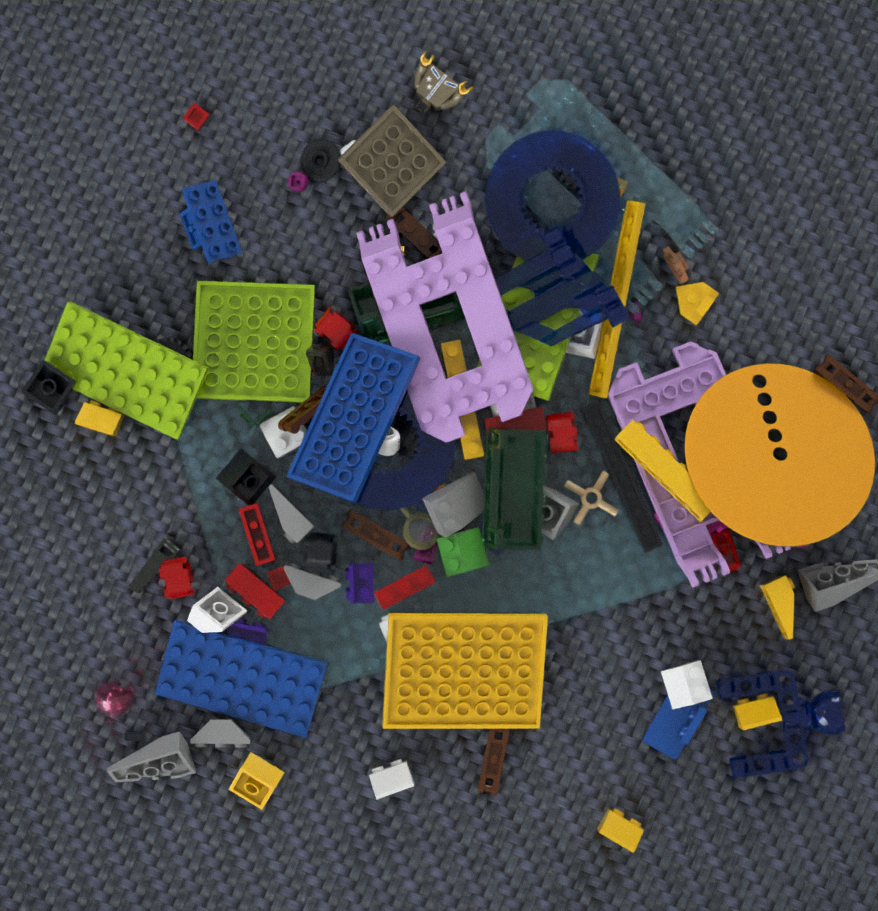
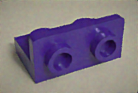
M373 563L349 564V568H345L346 580L350 581V588H346V600H350V604L375 603Z
M238 619L228 627V635L263 645L266 644L269 629L264 628L265 624L253 622V625L245 624L246 620Z

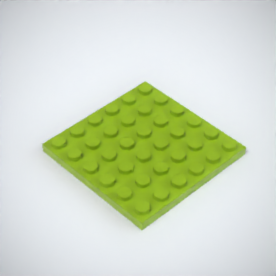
M197 281L193 360L209 367L196 399L303 403L308 399L311 389L315 285Z

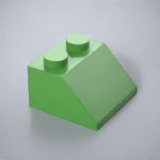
M480 527L455 533L447 537L437 538L447 577L490 565Z

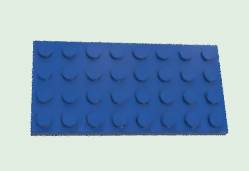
M351 333L287 477L356 503L421 358L418 355Z
M175 619L155 694L306 738L327 663L221 632L202 633L192 624Z

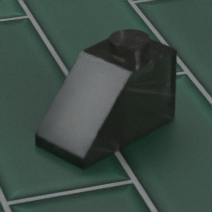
M311 344L306 350L312 374H332L335 354L331 344Z

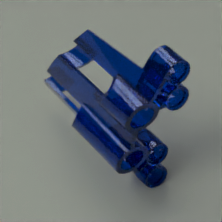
M558 226L540 235L547 247L546 251L495 278L501 296L517 287L526 288L534 292V298L510 311L506 309L513 331L525 334L549 346L556 345L607 319L612 328L630 319L613 285L607 287L568 245ZM567 308L580 309L583 314L556 330L539 323Z

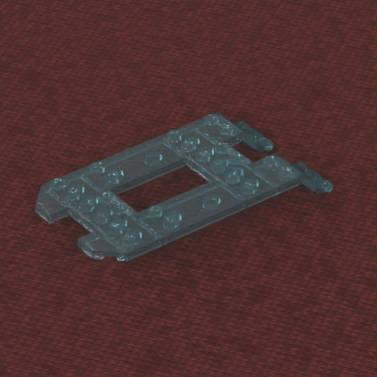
M568 79L539 80L526 96L540 109L519 132L513 136L499 123L486 137L487 167L571 248L599 255L595 272L609 285L611 283L627 200L646 203L640 232L654 219L668 232L680 250L690 259L695 255V252L685 244L688 239L698 249H701L703 247L702 243L693 234L695 233L706 243L709 238L699 228L704 225L711 234H715L718 231V228L708 219L701 208ZM568 137L625 191L600 218L593 214L543 165ZM635 255L625 305L634 315L640 311V308L631 301L633 296L642 305L648 303L639 290L650 300L654 297L652 292L644 286L647 282L656 291H660L663 288V285L654 277L646 264L637 255Z

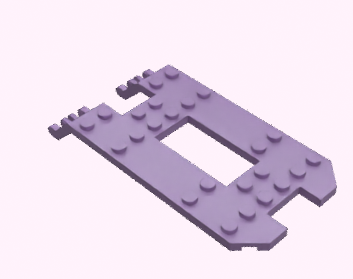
M467 191L460 193L464 204L460 208L457 206L455 196L449 197L453 208L452 211L447 199H443L441 202L445 209L444 214H439V208L436 203L429 205L442 254L408 267L401 251L399 233L394 219L387 221L391 234L386 236L382 224L376 225L380 238L377 237L374 227H370L369 233L372 236V241L367 242L364 231L356 232L360 244L361 259L392 347L418 355L421 358L407 388L419 426L422 431L447 443L466 436L460 420L461 416L496 404L502 422L522 416L525 406L534 391L479 236ZM456 292L482 366L446 379L421 305Z
M688 342L672 349L679 367L644 380L637 362L620 368L608 393V399L621 430L632 420L635 422L639 421L645 426V431L650 436L654 435L660 441L659 445L662 448L668 449L674 454V459L678 463V458L660 417L693 404L696 406L702 395L715 382L726 376L717 352L702 348L693 342ZM634 459L675 559L687 576L692 588L699 586L695 571H700L705 583L710 581L705 567L708 569L713 580L718 577L713 567L715 563L719 565L722 575L729 574L730 570L726 560L713 544L706 527L720 520L710 512L699 522ZM755 541L766 559L772 557L773 554L768 544ZM775 546L777 553L783 552L782 546ZM783 546L786 551L791 548V546Z

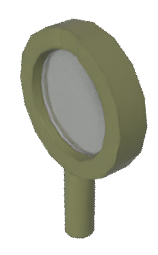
M402 498L397 500V506L407 518L403 526V537L406 543L417 550L432 548L437 543V538H439L440 534L437 533L430 515L427 513L413 514Z

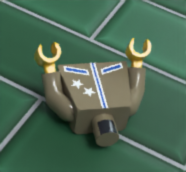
M427 51L420 58L421 62L415 73L414 82L416 94L421 98L415 107L423 114L426 113L430 106L437 111L454 107L459 104L467 93L473 90V87H470L468 90L465 89V83L468 81L459 85L431 63L434 60V55L431 56L430 60L425 58Z

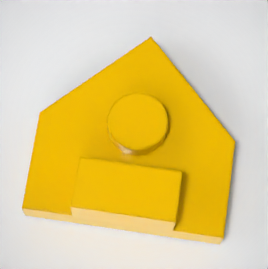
M704 282L675 287L680 315L694 325L699 323L719 295L717 291Z

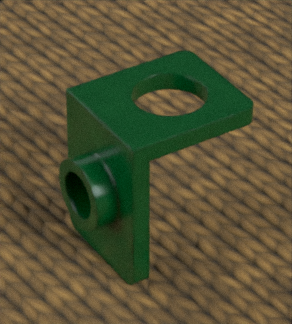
M240 404L237 405L242 411L240 416L247 424L251 422L255 427L272 413L269 409L254 421Z

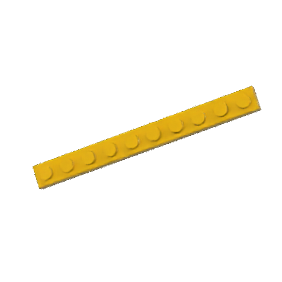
M631 200L626 202L589 389L590 395L607 398L646 204Z

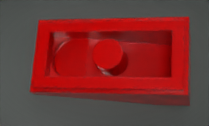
M730 529L722 530L719 533H711L713 544L726 560L730 572L740 569L741 564Z

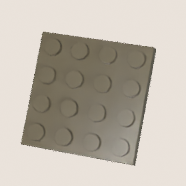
M392 105L337 159L390 217H393L446 163L395 105Z

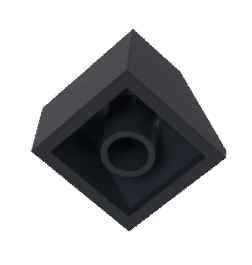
M43 359L21 392L52 414L57 415L68 400L76 381Z
M240 448L216 479L250 506L254 504L276 476Z

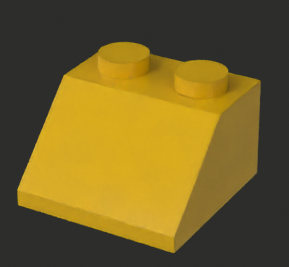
M90 400L89 404L84 402L75 420V424L117 437L124 414L110 407L108 409L102 408L101 403Z
M768 693L756 695L757 699L749 701V698L737 700L738 704L733 705L739 728L747 730L782 721L774 696H768Z
M250 752L228 790L262 810L285 772Z
M608 808L597 827L598 832L634 853L644 832L643 828H641L642 824L633 818L630 821L623 817L625 814L616 808L613 811Z

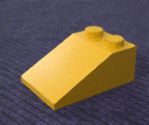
M780 575L760 584V587L784 639L790 640L793 638L794 592L792 589L795 586L790 577Z

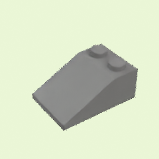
M474 471L422 498L437 533L444 537L464 528L489 507Z
M271 484L269 490L282 528L286 532L284 536L291 543L296 542L299 544L315 526Z

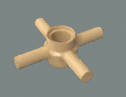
M602 471L594 487L585 490L567 480L564 487L581 496L583 504L573 521L580 526L589 509L600 507L616 516L619 509L603 501L600 492L610 474ZM590 492L597 496L594 504L586 501V495Z

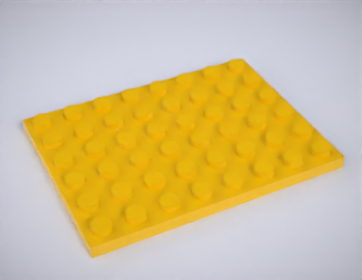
M388 613L383 729H540L548 623L547 614Z

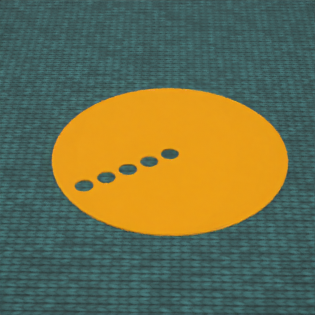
M759 364L738 369L719 379L702 395L688 421L684 447L685 460L691 482L697 494L712 514L723 524L744 537L775 546H802L816 543L831 537L847 526L857 516L869 496L875 473V455L868 427L851 400L828 380L813 372L784 364ZM755 375L765 377L766 385L763 388H758L753 384L752 379ZM760 393L769 394L772 399L771 404L768 406L761 405L757 399ZM766 411L774 412L777 417L776 422L773 424L766 423L763 420V413ZM771 429H777L781 432L782 439L779 442H772L768 438V432ZM775 448H784L787 452V458L782 461L777 460L773 455Z

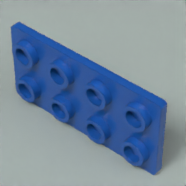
M216 180L183 188L182 194L188 208L181 212L180 216L192 249L196 250L202 247L208 263L241 254L240 244Z
M710 689L711 695L713 697L714 691ZM667 695L642 741L676 760L685 744L688 745L707 712L706 707L710 700L672 709Z

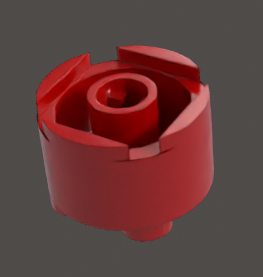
M329 306L315 323L316 328L314 331L322 337L327 336L330 338L331 341L329 343L337 350L345 348L351 333L358 334L360 330H353L355 325L339 312L336 313L334 311L332 313L334 308Z
M574 411L546 415L551 453L579 451L578 441L574 439L577 437V429L575 425H572V423H575Z
M187 556L164 560L163 563H160L161 580L165 579V587H163L165 598L176 599L195 595V588H191L190 584L194 580Z

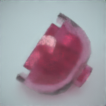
M118 682L100 684L99 689L95 688L94 691L95 704L98 710L110 718H117L126 713L133 705V687L128 684L127 688L120 687L121 683Z

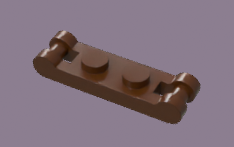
M403 207L393 217H390L388 214L384 217L387 221L394 219L398 231L428 259L442 254L439 241ZM401 214L404 219L399 223L396 218ZM434 245L437 250L432 254L429 249Z
M827 354L823 358V363L818 365L815 371L843 392L863 411L870 414L873 410L872 407L876 403L878 404V394L832 356ZM830 365L835 368L832 373L827 371ZM865 395L870 397L867 402L862 400Z
M323 386L282 418L278 423L279 430L288 431L292 434L298 433L300 426L307 423L314 416L327 387Z
M349 510L347 513L348 517L345 522H342L341 527L396 559L403 560L405 557L403 554L406 549L410 548V545L405 540L357 512ZM355 519L360 521L357 528L352 526ZM394 542L400 544L397 551L391 549Z
M489 729L477 792L483 793V791L491 792V795L497 796L510 729ZM495 733L502 734V739H495ZM486 778L494 779L493 785L485 783Z

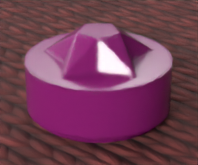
M301 172L292 173L288 179L290 189L296 192L304 191L309 183L308 177Z
M638 302L631 303L628 310L629 317L633 319V322H640L642 320Z

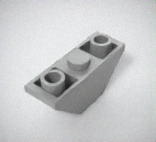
M291 562L289 566H284V571L295 593L316 600L340 588L342 583L338 582L339 578L331 575L324 578L319 576L320 573L300 570V565Z
M211 719L190 740V743L195 744V747H207V744H215V747H227V744H235L237 748H245L247 744H251V738L233 719Z

